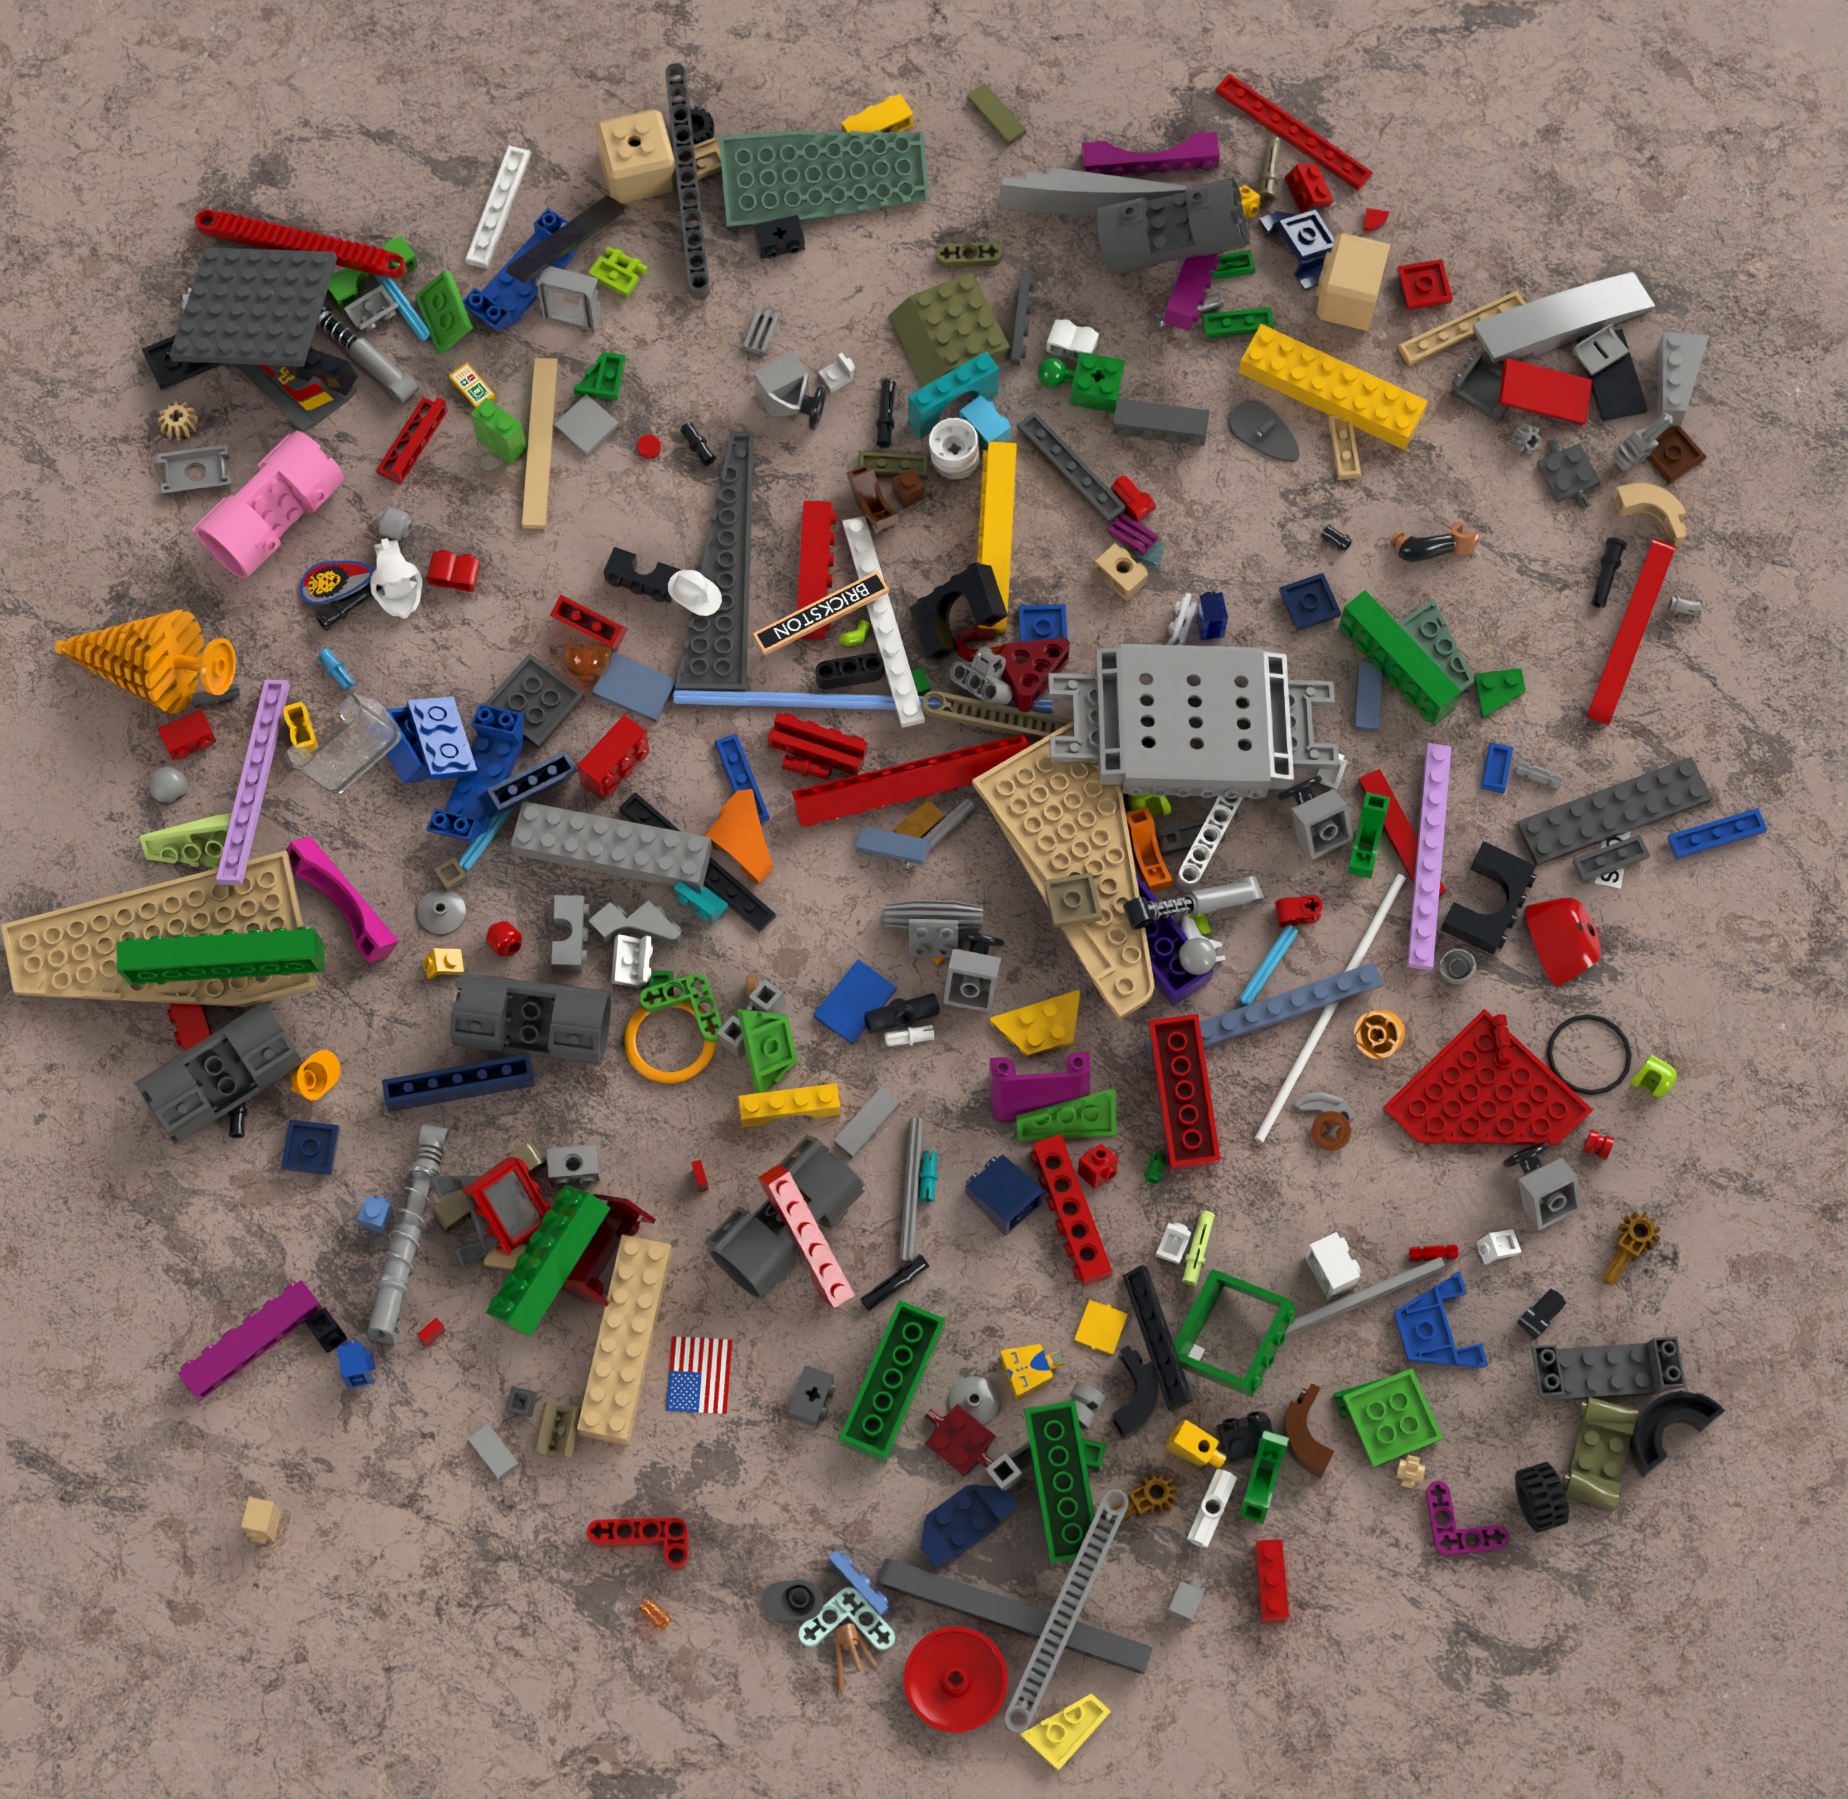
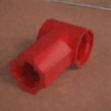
M1127 475L1119 477L1111 485V490L1126 505V512L1134 521H1140L1156 509V505L1150 495L1146 492L1142 493Z

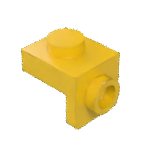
M434 948L430 951L423 961V968L426 971L427 979H433L437 975H461L464 972L461 949Z

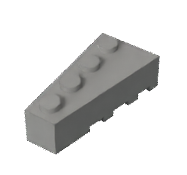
M1663 332L1658 346V417L1663 413L1671 415L1673 423L1670 426L1682 425L1709 335Z

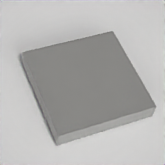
M587 394L554 423V428L586 456L620 427L619 422Z

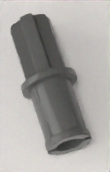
M234 683L230 685L228 691L223 695H211L207 691L192 693L191 696L196 709L214 703L218 705L219 701L240 696V689L238 684Z

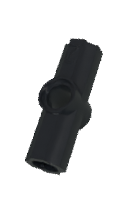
M934 993L906 1001L897 998L892 1000L888 1006L865 1012L864 1022L870 1034L896 1026L908 1028L917 1020L939 1015L940 1006Z

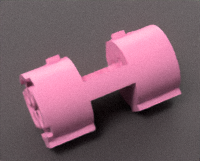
M295 431L293 434L289 433L257 465L260 471L235 496L229 495L227 498L224 497L192 531L200 544L205 546L225 568L246 580L280 547L281 542L278 538L303 513L313 514L345 481V476L333 458H328L319 449L321 446L300 431Z

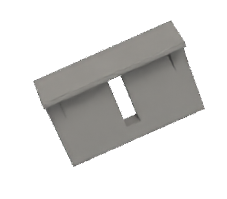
M1612 323L1577 344L1573 349V354L1591 376L1629 353V350L1615 334ZM1596 343V345H1597V346L1601 349V351L1605 354V356L1607 357V359H1605V358L1602 356V354L1598 351V349H1597L1593 344Z

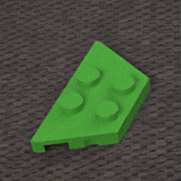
M739 1009L737 1014L755 1094L764 1093L774 1082L778 1083L784 1077L785 1072L791 1069L798 1061L789 1019L784 1014Z

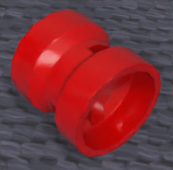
M1591 1129L1583 1152L1588 1154L1594 1153L1600 1159L1607 1160L1615 1138L1609 1135L1602 1136L1598 1131Z

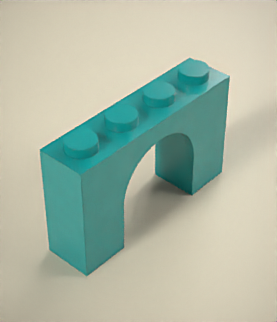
M988 352L982 353L908 396V423L920 439L931 433L933 427L940 422V415L943 409L958 396L969 392L974 400L982 395L987 401L998 395L999 368Z

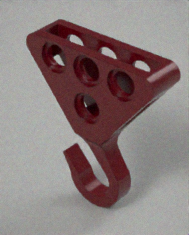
M970 627L962 630L956 638V652L958 656L965 661L973 662L979 649H970L965 646V643L973 640L995 639V629ZM1058 638L1013 642L990 648L993 654L1001 655L1006 660L1001 679L1011 686L1013 690L1012 699L1019 711H1030L1048 688V674L1060 673L1069 661V640Z

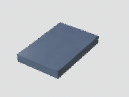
M612 653L592 691V695L657 723L675 688L676 679L616 653Z

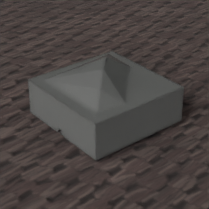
M512 1386L506 1411L532 1417L538 1392Z

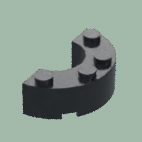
M1675 1391L1664 1394L1654 1400L1637 1419L1630 1441L1633 1462L1642 1478L1668 1457L1662 1445V1434L1665 1427L1673 1423H1685L1701 1432L1726 1410L1710 1397L1700 1393Z

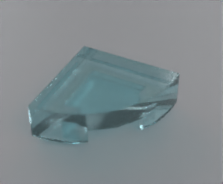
M1156 542L1144 555L1138 553L1136 561L1159 567L1165 543Z

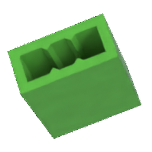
M485 398L471 413L476 439L510 465H513L527 450L522 424L488 398Z

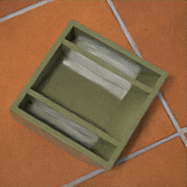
M973 272L909 296L888 315L922 387L986 351L996 365L1009 360L1010 346Z

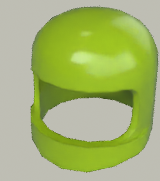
M1153 794L1128 795L1127 802L1130 811L1149 806L1148 810L1151 816L1157 814L1165 816L1171 813V806L1165 795L1161 797L1154 796Z
M1650 1054L1641 1070L1632 1078L1630 1084L1636 1088L1638 1086L1644 1087L1654 1097H1663L1673 1088L1677 1073L1671 1065ZM1650 1079L1659 1082L1658 1086L1656 1087Z

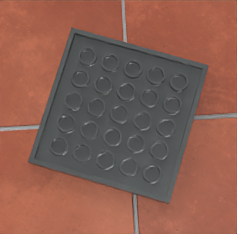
M205 247L169 355L171 360L304 367L337 261L336 253Z

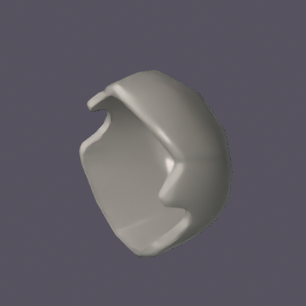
M161 767L152 773L148 783L151 796L159 802L167 803L175 802L178 797L185 795L188 787L186 776L174 767Z
M1195 937L1187 940L1180 947L1179 961L1188 973L1201 975L1209 972L1215 965L1216 952L1209 941L1204 938Z
M1452 949L1446 952L1439 962L1442 977L1452 985L1466 984L1471 981L1476 973L1477 965L1475 958L1464 949Z

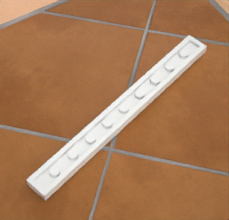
M865 516L842 521L858 580L876 571L883 578ZM888 594L866 604L880 656L883 659L884 670L901 728L925 723V717Z

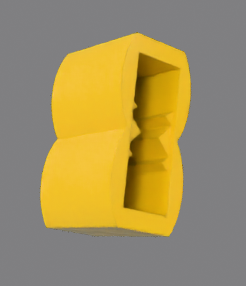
M302 702L285 706L284 718L298 757L305 759L318 755V742L305 705Z

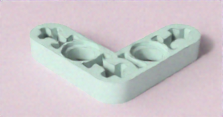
M851 1587L844 1588L823 1606L819 1615L807 1620L799 1629L800 1642L806 1647H815L849 1618L876 1649L888 1651L895 1643L893 1630L862 1595ZM845 1594L855 1596L854 1603L857 1607L861 1603L864 1605V1607L858 1609L854 1616L851 1614L854 1612L851 1604H843V1596ZM828 1610L834 1611L837 1614L835 1623L826 1624L822 1620L824 1612ZM864 1612H868L874 1617L873 1623L869 1626H863L859 1622V1616ZM818 1619L819 1624L826 1631L822 1633L821 1629L815 1632V1640L810 1638L805 1640V1630L812 1631L815 1629L817 1624L814 1621ZM878 1623L882 1625L878 1627V1630L881 1632V1634L885 1635L886 1633H888L890 1635L888 1637L889 1643L887 1645L884 1642H882L881 1644L877 1642L879 1640V1636L875 1633V1631L872 1633V1635L868 1633L871 1630H873Z

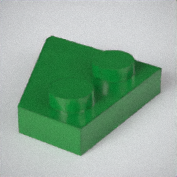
M602 352L597 358L595 365L587 370L584 379L579 385L576 384L574 386V394L584 396L587 394L591 397L618 400L626 355Z
M1522 668L1476 673L1473 677L1482 719L1489 717L1498 708H1503L1512 699L1523 695L1526 690Z

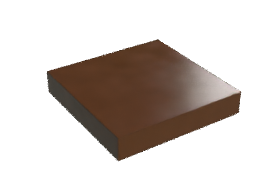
M1671 426L1656 438L1659 445L1650 453L1647 459L1662 477L1671 484L1705 461L1707 456L1680 426Z

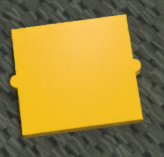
M1089 1300L1074 1341L1091 1347L1093 1351L1097 1349L1113 1355L1128 1314L1111 1308L1110 1304L1105 1306Z

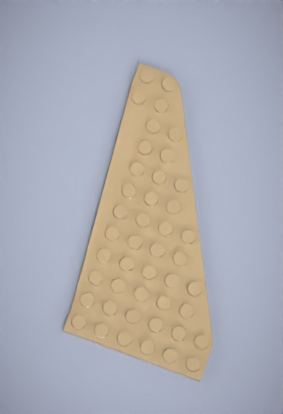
M1072 721L972 780V785L987 804L1047 906L1048 903L1043 886L1044 880L1092 873L1102 912V921L1060 928L1102 998L1118 1020H1121L1148 1003L1154 990V978L1145 928L1132 930L1123 909V905L1126 902L1138 898L1140 895L1121 785L1099 784L1098 763L1050 762V736H1073Z

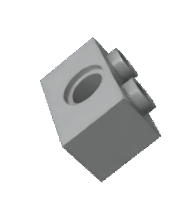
M597 1144L547 1149L550 1184H555L557 1187H565V1185H570L572 1182L588 1185L593 1184L595 1180H600ZM576 1162L580 1164L579 1169L576 1171H569L567 1169L571 1163Z

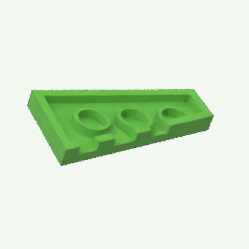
M1115 1088L1016 1115L1017 1141L1044 1140L1059 1134L1062 1135L1063 1139L1116 1135Z

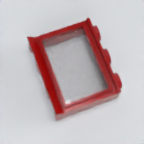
M509 1156L462 1189L464 1195L473 1196L477 1203V1206L474 1207L475 1213L478 1216L485 1217L489 1226L486 1228L488 1235L498 1239L500 1245L495 1248L496 1251L510 1255L512 1250L529 1239L538 1230L543 1222L545 1213L551 1209L550 1205L539 1194L540 1187L527 1173L529 1169L522 1159Z

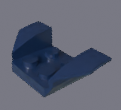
M1313 210L1296 215L1277 211L1259 218L1268 235L1277 232L1282 234L1299 260L1300 265L1294 275L1302 288L1306 290L1317 286L1321 271L1323 270L1326 253L1332 251L1335 240L1318 212Z
M966 1485L926 1515L921 1550L934 1567L937 1568L950 1558L952 1560L958 1558L1000 1526L1002 1519L1019 1507L1007 1491L1002 1490L1000 1487Z

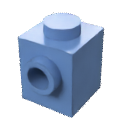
M374 1195L371 1198L366 1196L358 1216V1221L363 1228L385 1234L393 1209L384 1197Z

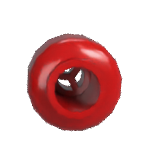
M508 921L494 923L488 928L486 943L500 957L513 956L520 950L522 935Z

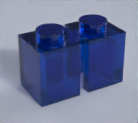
M1206 592L1199 596L1196 610V620L1201 641L1224 637L1228 621L1223 593Z

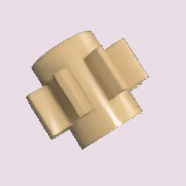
M1408 1455L1406 1461L1400 1459L1396 1478L1402 1480L1401 1486L1413 1489L1415 1483H1422L1425 1465L1419 1464V1457Z

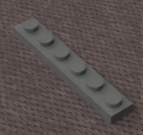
M1035 411L1017 424V429L1108 524L1126 511V505Z

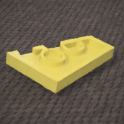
M1090 1694L1031 1729L1020 1733L1019 1736L1059 1771L1111 1711L1094 1695Z

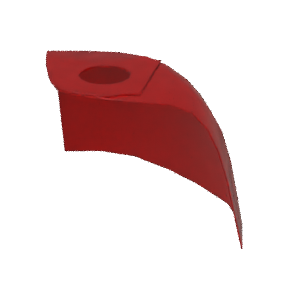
M1560 898L1527 905V924L1535 949L1545 972L1555 987L1576 977L1598 961L1601 956L1599 934L1581 902L1572 898ZM1587 922L1591 925L1594 931V936L1590 934L1587 927ZM1578 923L1582 925L1583 931L1578 930Z

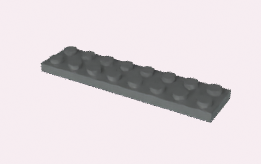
M1689 757L1519 820L1516 825L1535 865L1538 866L1708 803L1712 797L1693 758Z

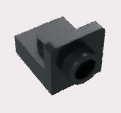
M326 1307L304 1321L326 1353H329L347 1340L346 1335Z

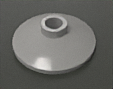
M433 890L421 899L417 909L418 920L421 926L432 934H450L456 931L465 920V903L460 895L452 890ZM438 906L445 907L442 912H438L436 909Z
M976 1376L967 1377L957 1382L952 1388L949 1395V1408L951 1411L958 1404L982 1425H985L997 1414L999 1395L994 1385L988 1380ZM971 1396H977L979 1402L973 1404L969 1399Z

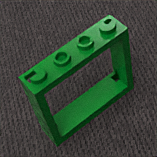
M1212 1269L1174 1341L1182 1369L1253 1398L1258 1386L1263 1384V1376L1267 1368L1270 1369L1274 1363V1354L1278 1346L1281 1347L1285 1341L1289 1325H1292L1295 1321L1293 1317L1297 1309L1293 1301ZM1224 1286L1279 1308L1244 1379L1188 1357Z

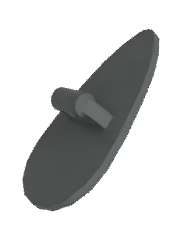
M1247 401L1234 408L1229 424L1231 431L1239 440L1272 458L1291 462L1298 460L1300 453L1294 436L1278 415L1267 405L1257 401Z

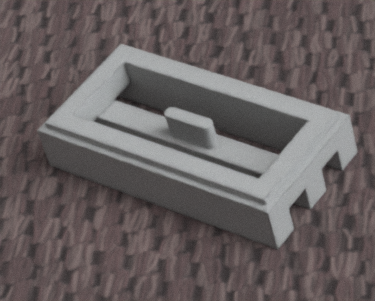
M758 308L743 344V350L765 356L780 319V314L775 313L774 315L771 314V311L766 310L764 312L762 308ZM761 317H763V321L755 338L753 346H750L757 326L759 324V321ZM768 320H772L762 348L758 349Z

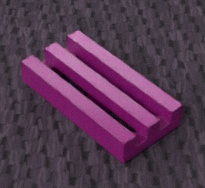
M1123 513L1119 515L1118 520L1115 519L1113 521V526L1107 528L1108 534L1141 555H1144L1158 541V536ZM1118 529H1121L1122 531L1126 532L1127 534H1129L1130 537H1132L1135 540L1137 539L1145 546L1143 547L1142 545L1138 544L1131 538L1127 537L1126 535L1118 531Z

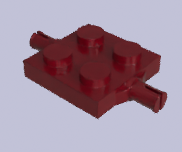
M956 1404L951 1412L943 1418L932 1409L928 1412L935 1419L928 1413L925 1414L924 1417L935 1425L933 1434L925 1444L964 1477L979 1462L986 1468L990 1466L987 1462L990 1464L994 1462L986 1454L989 1446L997 1437L961 1406Z

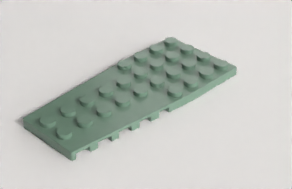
M779 131L719 136L727 228L754 226L757 223L798 215L800 222L929 200L923 131H919V133H905V131H896V133H884L882 131Z

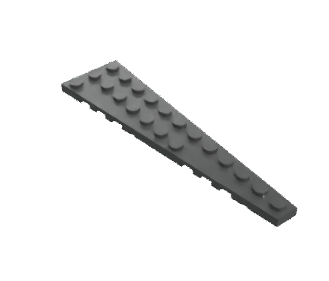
M730 432L721 481L716 496V504L700 573L719 588L722 602L714 614L699 616L693 612L691 613L675 690L746 692L754 432Z

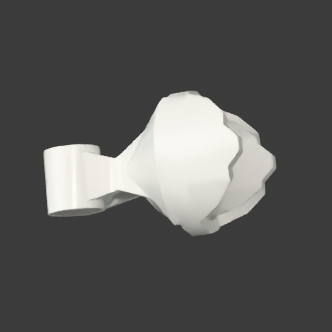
M386 538L381 540L382 543L374 545L377 555V569L371 576L370 589L374 598L386 612L392 616H399L404 619L416 610L420 602L422 577L418 569L403 558L397 539L389 541ZM413 575L416 577V582L409 581ZM376 585L383 586V588L377 591Z

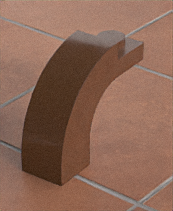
M864 465L847 472L846 474L857 504L872 531L877 534L897 526V523L900 522L898 513L887 504L879 487L874 469L869 465Z
M1311 1383L1308 1390L1302 1389L1297 1399V1402L1301 1403L1300 1405L1290 1401L1284 1417L1283 1432L1284 1437L1289 1438L1287 1448L1294 1460L1306 1471L1321 1478L1335 1451L1317 1442L1308 1430L1307 1415L1320 1390V1387Z

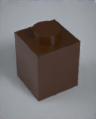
M914 468L893 477V492L903 509L924 499V485Z

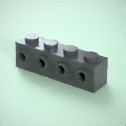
M1117 399L1113 434L1125 438L1132 436L1148 441L1156 439L1171 444L1179 442L1194 447L1199 445L1205 446L1210 411Z

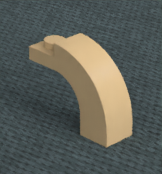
M1631 483L1617 487L1613 499L1621 517L1636 513L1650 514L1663 524L1672 545L1676 547L1682 545L1687 535L1686 527L1682 523L1686 511L1675 496L1661 487L1647 483Z

